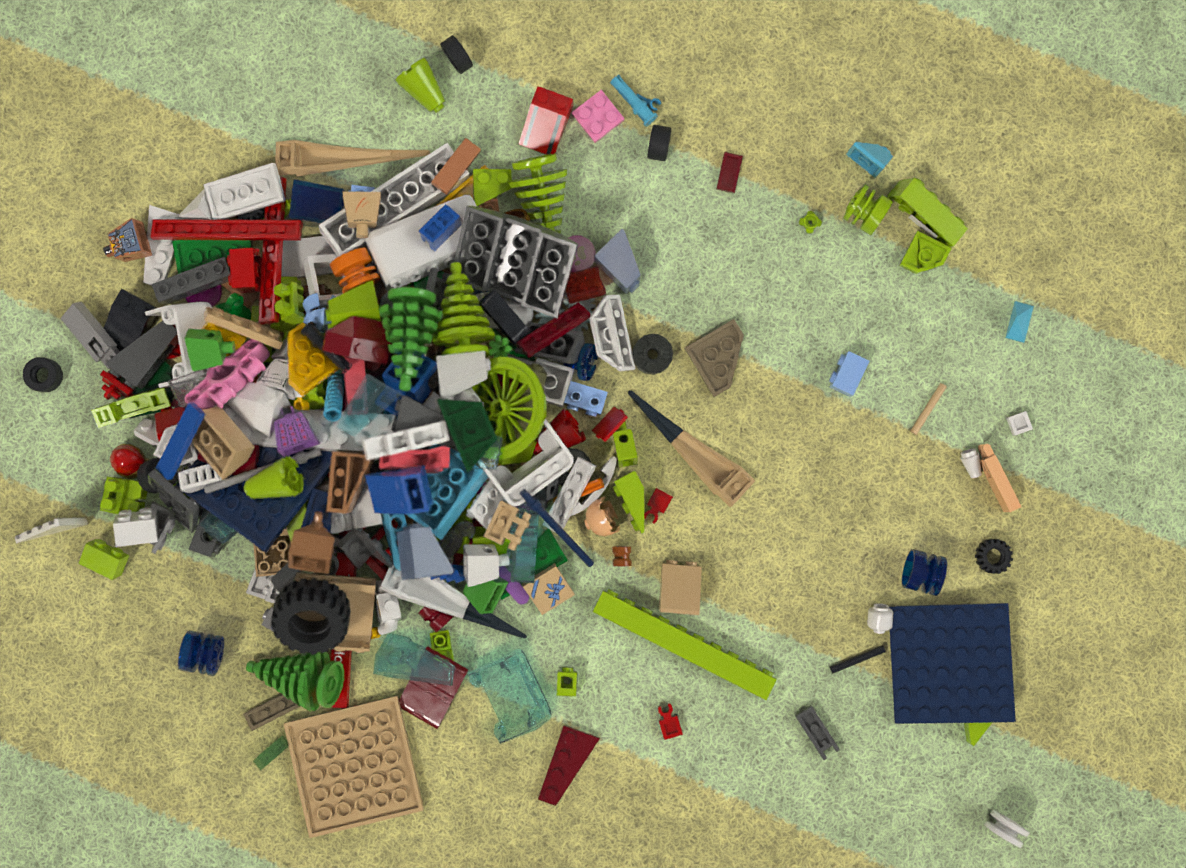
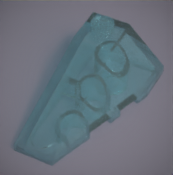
M389 633L375 655L373 674L452 686L455 666L440 656L430 653L422 645H417L409 637Z

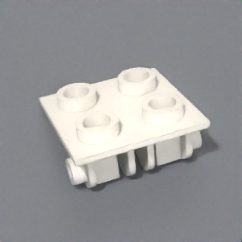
M491 480L482 487L483 490L476 496L477 499L473 500V504L467 509L468 513L466 514L470 519L475 517L486 529L500 501L508 503Z

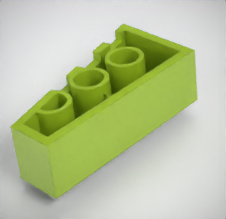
M918 178L900 180L886 196L899 204L898 209L903 213L912 214L938 236L936 239L949 247L955 246L968 230L964 225V221L954 216L950 212L951 209L946 204H942L937 199L938 197L935 193L928 191L924 187V183Z

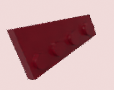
M563 725L538 800L554 806L558 804L600 737Z

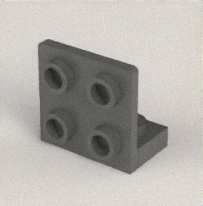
M353 527L337 544L350 562L358 569L372 555L391 568L393 566L389 560L391 556L384 549H381L383 545L375 538L371 540V537L364 530L358 531Z

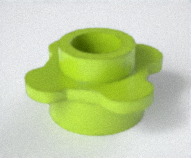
M808 211L804 218L799 219V225L803 226L808 234L813 233L814 229L822 224L821 219H818L813 211Z

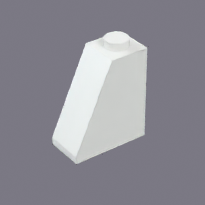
M484 351L436 356L441 399H448L487 379V371L491 370L490 360L489 358L485 359Z

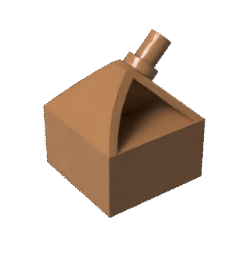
M315 512L314 521L311 522V525L294 530L289 550V568L329 575L335 537L323 527L322 512Z

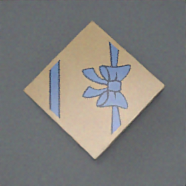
M556 564L551 565L522 583L523 588L542 615L575 595Z

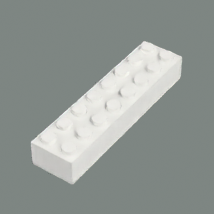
M448 143L371 191L381 192V203L376 228H368V234L420 213L446 196L445 193L432 185L431 182L454 153ZM467 170L449 193L469 178L470 173ZM345 208L319 224L320 233L338 257L349 251L367 247L365 238L356 237V228L348 227Z

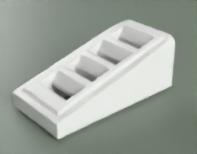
M210 464L178 473L181 490L189 494L222 479L215 470V478H212L211 470L214 469Z

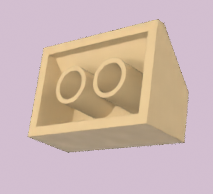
M216 406L202 410L205 416L191 443L223 480L248 461L255 446L226 412Z

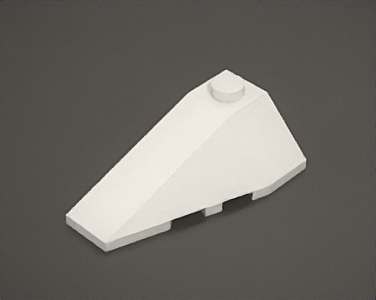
M248 382L242 390L236 393L237 396L235 398L232 397L226 402L252 429L271 436L275 430L274 422L283 418L282 408L291 405L284 392L252 382Z

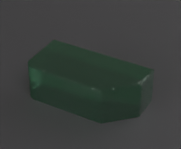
M281 736L253 760L260 770L264 769L289 747L285 737Z

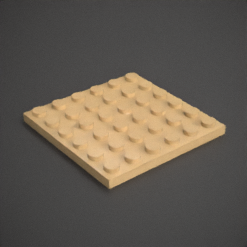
M398 695L283 723L309 838L424 810Z

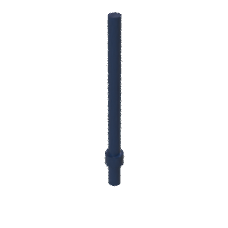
M522 489L519 494L527 502V506L532 511H536L588 567L593 566L594 561L541 506L542 503L526 489Z

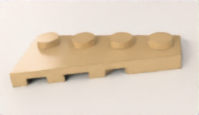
M206 307L203 313L205 321L280 350L283 344L280 331L270 326L223 312L216 307Z

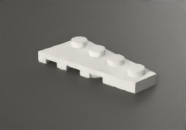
M149 205L147 238L152 256L145 257L143 283L149 285L167 279L175 255L172 243L175 240H153L150 237L153 219H182L177 213Z

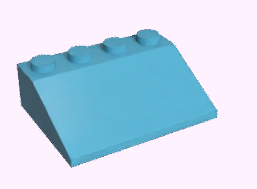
M434 444L430 449L446 445ZM451 447L449 467L443 468L442 472L427 474L433 499L430 511L406 514L418 524H422L423 527H429L433 535L440 540L443 539L488 478L485 471L477 465H474L472 470L467 472L460 454Z

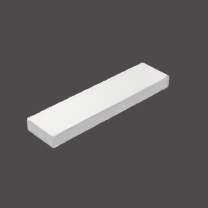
M579 456L549 511V515L563 529L596 468V465ZM544 521L543 525H544L545 527L549 528L550 530L554 531V530Z

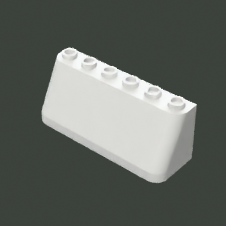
M470 195L455 198L368 234V238H365L367 249L372 258V264L376 267L377 273H379L387 291L429 276L432 268H436L438 271L450 268V264L454 262L462 225L435 252L430 248V244L427 241L423 242L418 231L445 204L460 216L461 224L463 225L467 206L477 207Z

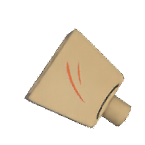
M343 191V202L348 227L356 228L357 238H368V228H376L381 192Z

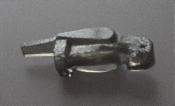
M467 520L460 521L446 533L442 540L439 539L438 541L451 565L454 563V555L460 549L464 537L469 536V539H471L475 535V526Z

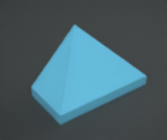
M1017 301L1014 302L1005 338L1025 342L1034 306Z

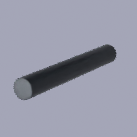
M881 645L832 665L829 668L831 673L834 674L883 654L886 650Z

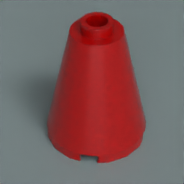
M561 410L549 423L567 449L586 441L584 431L579 432L577 426L579 423L568 410ZM537 437L535 439L537 443L533 451L535 455H538L540 452L543 451V449L540 447L538 443Z

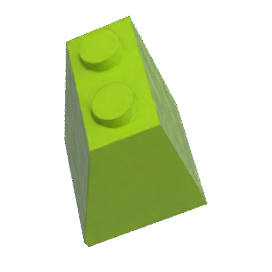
M368 281L329 300V309L325 310L327 322L331 321L330 324H327L328 329L333 328L350 316L380 321L379 306L373 281Z

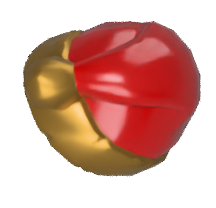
M131 444L117 446L110 456L111 466L115 472L122 477L130 479L136 478L140 465L149 460L146 459L141 449Z

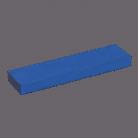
M188 403L156 466V469L167 480L173 479L205 416V413L195 403Z

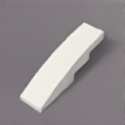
M440 421L362 440L366 460L434 445L449 441L450 439L446 422Z

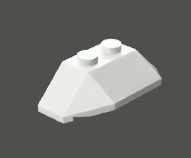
M606 295L589 318L597 356L620 372L635 370L620 295Z

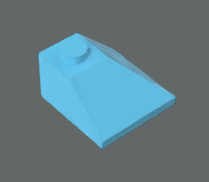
M855 142L846 154L874 178L878 176L893 157L889 149L884 146Z

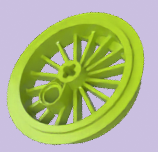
M510 357L489 359L491 370L487 371V379L471 387L477 394L482 386L494 400L492 402L477 394L480 400L490 404V408H485V411L491 412L487 416L492 427L496 424L494 431L496 437L500 436L499 448H494L492 445L483 456L486 459H506L523 451L537 438L546 418V397L538 377L525 363ZM497 374L503 375L502 389ZM490 377H492L497 396L486 384ZM510 378H513V382L509 389V380ZM519 382L523 383L521 388L516 392ZM530 388L531 394L518 400ZM533 400V407L515 408ZM515 411H532L531 419L529 420L515 413ZM513 416L529 423L526 430L522 428ZM513 425L522 434L518 439H516ZM508 430L511 444L506 446V431Z

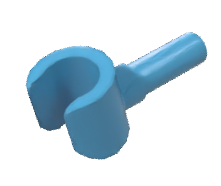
M636 94L641 100L647 102L651 111L658 110L652 106L653 102L661 105V101L657 98L650 100Z

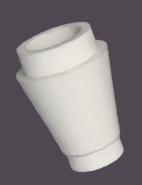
M975 448L961 452L962 457L960 459L970 478L981 476L979 452Z

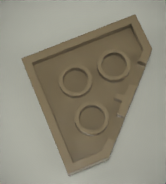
M734 319L684 348L713 397L731 388L744 336Z

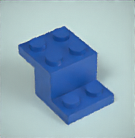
M424 355L418 357L422 358L423 362L420 367L412 368L418 370L416 378H411L410 391H401L399 389L401 378L395 375L394 369L401 367L391 362L382 374L386 387L375 400L376 405L398 417L399 411H395L397 399H402V395L423 404L431 393L427 381L437 369V362Z

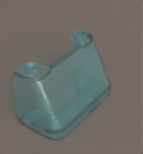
M515 649L467 673L472 685L477 688L484 687L499 720L495 724L494 734L500 744L537 730L551 719L550 706L524 651L521 649Z

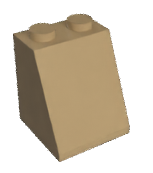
M666 560V563H662L659 611L700 615L701 566H697V562L686 561L685 565H680L676 560Z

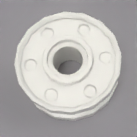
M992 810L990 814L997 821L996 823L986 821L984 826L1006 841L1021 848L1024 843L1017 838V835L1020 834L1028 837L1030 832L1005 815Z

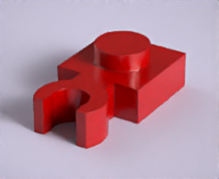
M656 488L647 503L651 509L644 513V519L647 518L648 514H653L654 520L652 523L655 524L658 520V512L660 511L664 514L673 497Z
M668 703L669 710L667 712H663L661 706H658L659 714L664 717V719L659 720L664 740L683 735L678 716H671L673 712L671 703Z

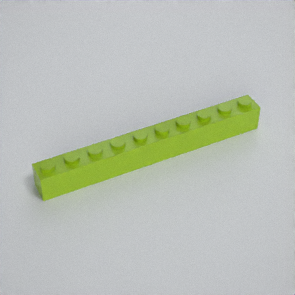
M610 589L607 592L602 591L593 609L594 613L767 701L777 680L773 677V672L765 668L762 671L755 668L757 664L748 659L744 662L738 659V654L730 650L726 653L721 650L722 646L712 641L710 644L704 642L703 636L697 633L691 635L686 632L687 628L679 624L675 627L669 624V619L661 615L659 618L651 615L653 611L644 606L640 609L634 606L636 602L626 597L622 600L617 597L618 593Z

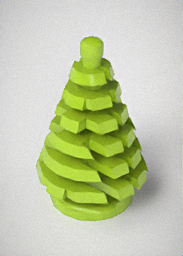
M556 153L513 162L512 167L514 170L530 169L531 175L509 181L510 187L535 186L514 192L517 198L537 196L535 199L520 203L523 209L539 207L540 210L527 213L530 219L542 218V221L536 224L561 234V230H555L554 227L562 224V218L552 219V216L562 213L563 205L550 207L549 205L564 201L565 193L548 196L547 193L562 190L566 186V181L548 184L544 182L567 176V169L542 172L543 165L557 161Z
M453 262L450 264L452 275H449L446 284L451 286L445 288L443 295L449 298L442 300L443 316L439 323H437V334L433 337V344L450 347L444 350L442 355L484 351L486 358L490 355L487 346L479 343H485L494 339L495 334L488 327L490 326L488 319L483 317L485 314L481 306H477L479 305V300L476 296L472 295L474 293L472 286L466 284L469 282L467 275L461 274V263Z

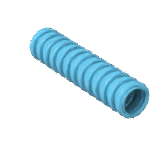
M340 370L333 373L327 380L323 416L329 421L339 420L342 414L345 387L344 374Z

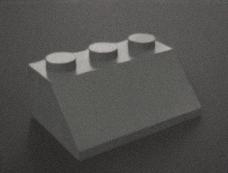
M529 322L527 327L530 333H532L544 324ZM570 330L532 357L567 364L579 362L586 348L583 332ZM516 347L515 353L525 355L518 347Z

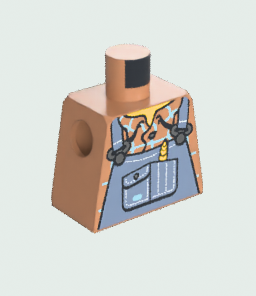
M133 218L109 232L110 245L103 248L107 257L114 256L115 259L124 262L152 256L144 224Z

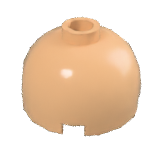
M601 497L587 507L584 522L588 530L591 529L593 533L605 537L619 532L620 525L616 526L614 517L617 519L618 517L609 500L605 502L606 497Z

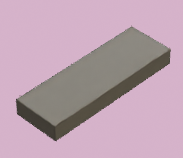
M281 694L243 715L251 731L300 706Z

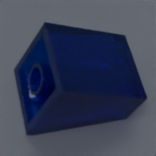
M294 179L289 218L291 220H301L303 226L319 228V224L345 208L343 202V191L345 190Z

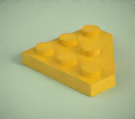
M303 322L289 331L287 336L288 384L302 397L339 370L319 348H314L312 342L301 334V330L306 325Z

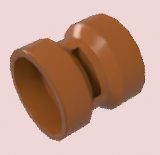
M631 546L612 547L614 554L613 566H632V560L630 559Z

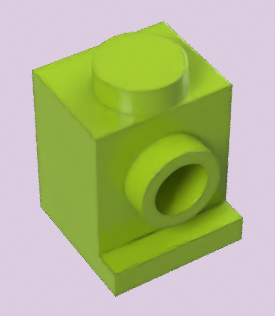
M562 667V670L557 672V696L576 697L577 671H573V667ZM565 677L571 679L569 684L564 683L563 679Z

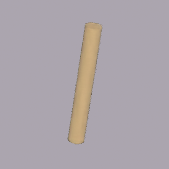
M939 384L910 430L911 433L918 434L947 388L946 385Z

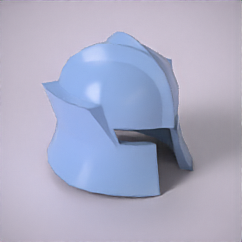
M318 293L307 297L302 303L306 311L303 323L308 324L314 321L316 327L322 333H326V330H328L327 324H330L331 321L327 322L325 313L327 309L325 307L312 311V309L319 306Z

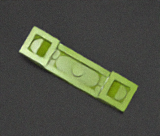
M163 387L113 401L94 408L91 412L98 428L145 412H153L169 407L171 403Z

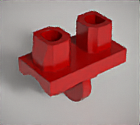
M104 370L100 373V376L103 377L102 381L106 383L101 388L105 391L104 398L109 400L114 397L118 400L121 395L124 397L133 395V388L124 382L118 381L122 376L118 378L109 371L106 372Z

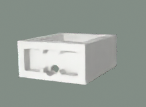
M336 254L307 256L303 261L309 296L318 293V308L328 307V301L332 295L335 297L341 295H320L315 273L317 268H329V264L338 257Z

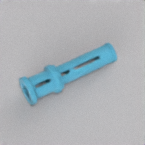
M620 75L615 76L611 80L610 84L633 108L634 115H638L641 118L645 127L656 120L658 115L650 110L647 102L641 100Z

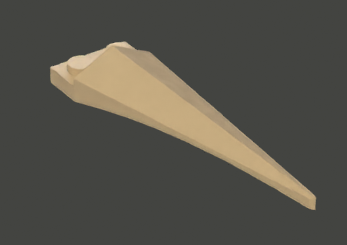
M289 140L276 142L275 163L279 176L296 174L298 177L427 156L430 154V151L365 149Z

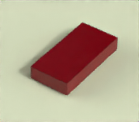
M724 152L716 190L735 194L743 158L742 155Z

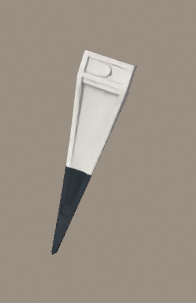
M393 564L391 568L389 567L379 588L397 596V598L517 637L527 638L526 634L494 614H480L465 595L443 580L440 581L439 578L433 580L430 577L402 580L401 571H398Z

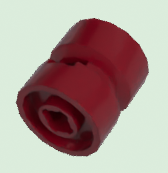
M423 607L418 612L424 621H430L429 626L435 633L454 617L427 607Z

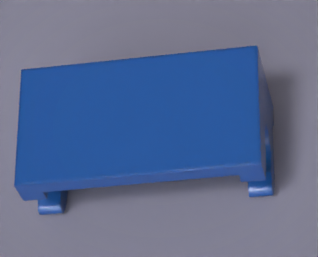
M445 204L418 231L423 242L427 241L430 244V248L435 252L462 225L460 216Z

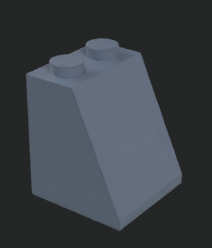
M621 229L594 255V262L627 294L629 291L633 293L640 286L641 274L626 233Z
M414 524L403 527V531L397 532L402 580L454 573L451 564L429 527H422V524Z

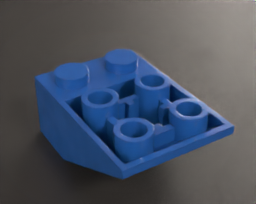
M425 465L365 475L374 513L415 514L430 511L433 505Z

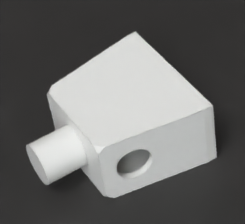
M463 545L464 577L468 587L497 579L499 577V567L510 564L508 554L498 555L495 545Z

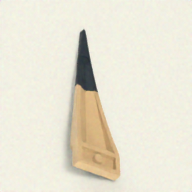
M628 391L629 396L714 495L717 494L729 507H732L755 482L741 466L684 431L633 391Z

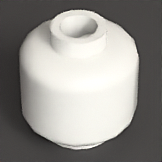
M879 603L869 608L868 627L878 634H884L885 631L892 628L893 611L888 605Z

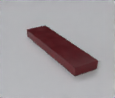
M578 302L559 314L558 318H553L518 341L517 347L530 358L589 319L591 316L590 312Z

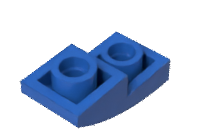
M451 565L454 571L453 574L430 578L431 580L439 578L440 581L446 579L447 583L455 580L456 583L465 580L464 566Z

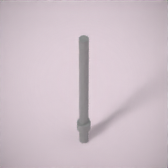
M316 448L307 452H298L291 458L296 463L303 464L308 459L322 455L320 448ZM273 463L204 486L205 493L208 494L246 481Z

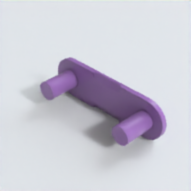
M505 566L499 567V577L509 582L505 588L517 603H527L529 595L523 586Z

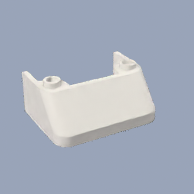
M208 302L167 305L145 312L146 316H162L163 322L167 325L176 324L182 362L174 365L172 369L173 380L158 384L159 388L183 387L199 383L206 378L209 368L192 371L184 338L188 329H202L206 322L203 313L206 307L212 308Z
M546 419L544 426L547 429L538 437V443L543 451L515 472L511 473L503 465H498L489 470L482 459L478 461L506 501L512 506H519L525 502L519 494L522 489H526L533 496L569 470L574 463L573 456Z

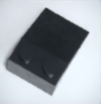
M122 288L111 306L104 326V330L117 344L116 347L120 352L148 332L158 317L146 316L145 313L146 311L157 309V307Z

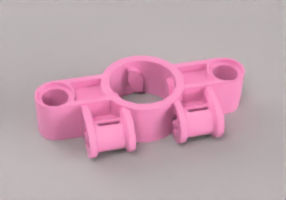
M249 339L231 356H226L224 364L208 369L206 378L186 395V403H195L201 410L212 408L215 405L222 409L223 405L230 398L237 396L236 393L242 390L248 381L253 382V378L257 374L266 370L263 362L267 360L270 352L263 343Z

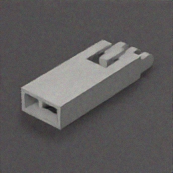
M82 302L73 303L60 319L95 362L102 361L108 369H111L106 363L120 352L116 347L117 344Z

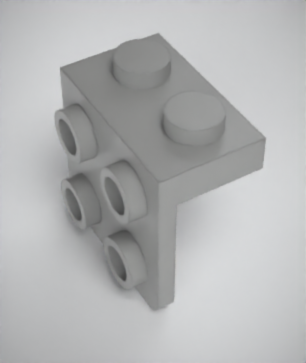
M153 501L150 508L157 510L160 531L158 542L150 543L153 545L151 553L155 554L157 550H162L166 542V533H171L176 519L171 509Z

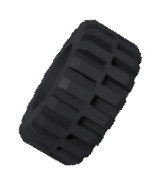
M302 578L299 579V582L295 580L289 583L288 586H284L276 596L271 616L273 634L277 639H280L279 642L281 644L289 646L288 648L292 651L298 650L302 654H305V652L311 653V655L317 654V652L325 653L329 651V648L332 650L347 635L351 613L349 599L342 590L339 591L337 585L334 583L331 585L327 580L323 579L320 581L317 578H311V580ZM315 611L324 615L326 619L307 621L300 618L296 613Z

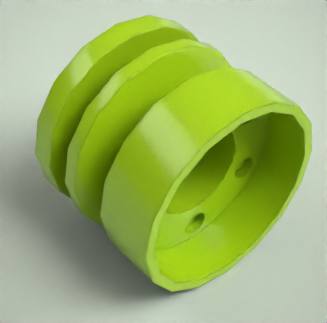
M864 184L850 200L843 219L847 221L852 214L855 215L851 224L854 225L859 219L863 220L860 229L871 236L886 215L893 201L884 195H881L875 201L873 197L876 190L873 189L867 196L865 193L869 186Z

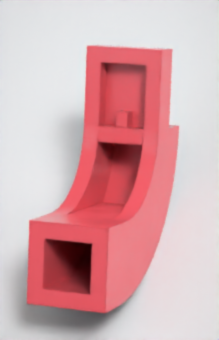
M441 446L429 450H408L380 457L379 468L391 471L425 465L426 474L442 472L443 468L449 467L450 447Z

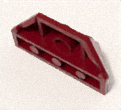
M350 316L333 328L331 327L326 330L322 348L323 351L345 357L391 364V357L397 355L389 351L388 345H393V343L387 341L385 335L387 330L383 328L382 321L357 316Z

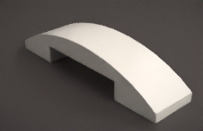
M612 455L600 469L606 474L602 479L604 488L590 493L582 503L577 502L570 516L585 510L604 492L613 476L616 457Z

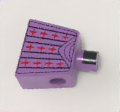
M293 406L282 408L283 418L276 420L274 425L277 450L283 457L320 444L308 419L302 412L295 413Z

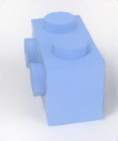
M848 351L845 355L841 354L837 362L839 367L836 372H832L829 378V382H831L829 387L851 397L860 383L869 360Z
M571 381L564 404L568 405L567 409L577 412L578 409L586 410V415L596 417L597 414L601 415L608 392Z

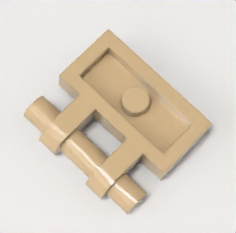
M500 501L484 537L500 545H503L505 539L510 540L508 548L515 551L517 545H520L522 541L521 536L525 528H528L532 515L524 512L522 518L516 517L520 509ZM513 522L519 524L514 535L509 533Z

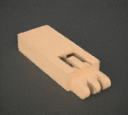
M989 444L979 445L978 451L982 457L980 459L981 468L1003 512H1012L1021 508L1022 506Z

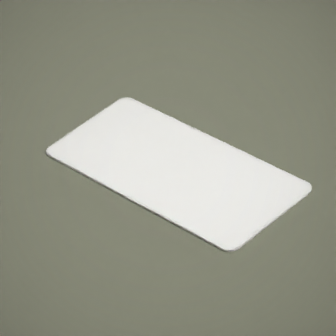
M913 215L908 217L932 238L938 237Z

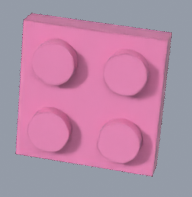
M602 90L572 112L573 117L594 143L625 120Z

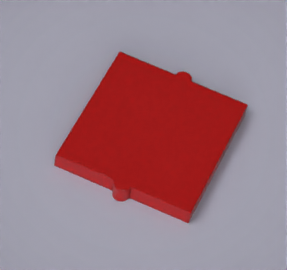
M613 407L591 431L596 434L598 439L601 438L606 442L628 419V416L624 414L622 409L619 410Z

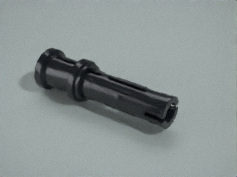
M314 321L309 322L303 327L301 334L312 342L314 348H319L343 374L347 372L345 369L350 370L352 364L342 355L322 350L325 333H322L316 327Z

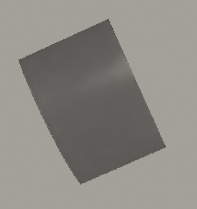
M468 205L454 262L461 263V274L467 275L469 282L466 284L471 285L472 288L482 292L494 289L499 295L520 302L523 307L558 318L578 244L566 236L534 222L502 212Z

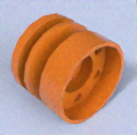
M367 248L349 251L337 257L329 264L335 277L345 276L338 282L339 286L343 287V293L368 281H373L375 285L381 280L379 273H375L377 271L375 266L366 267L372 262Z

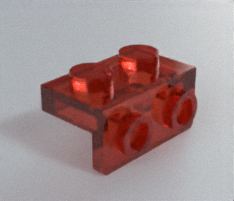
M598 266L570 273L565 290V296L569 304L606 295V288L599 277Z

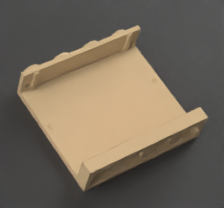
M296 573V582H299V579L302 578L307 580L317 578L320 581L324 579L329 581L331 585L333 583L337 585L339 591L342 590L349 599L351 613L348 632L345 635V639L340 644L338 643L334 650L339 652L345 650H353L357 653L369 652L376 579ZM315 611L296 613L300 618L307 621L326 619L324 615Z

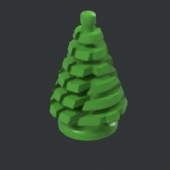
M399 287L388 291V299L393 302V309L386 304L380 307L379 313L384 318L382 319L383 328L387 330L385 332L386 339L393 343V345H388L389 351L398 354L391 357L394 365L401 367L394 369L395 375L401 378L399 389L401 391H410L411 378H416L418 370L412 368L421 366L423 359L418 357L426 355L428 347L424 346V343H431L433 339L431 334L436 332L437 322L441 320L443 312L429 307L435 304L436 295L433 292L419 288Z
M306 652L305 654H294L291 657L290 655H285L281 658L261 659L258 663L256 661H249L246 665V670L250 673H255V676L259 680L264 681L265 685L273 687L288 700L290 698L295 704L310 712L311 710H317L319 704L324 708L332 707L340 696L344 682L343 664L340 661H330L331 658H329V654L326 652H317V654L312 655Z

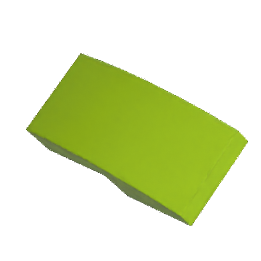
M449 630L430 633L431 648L454 661Z

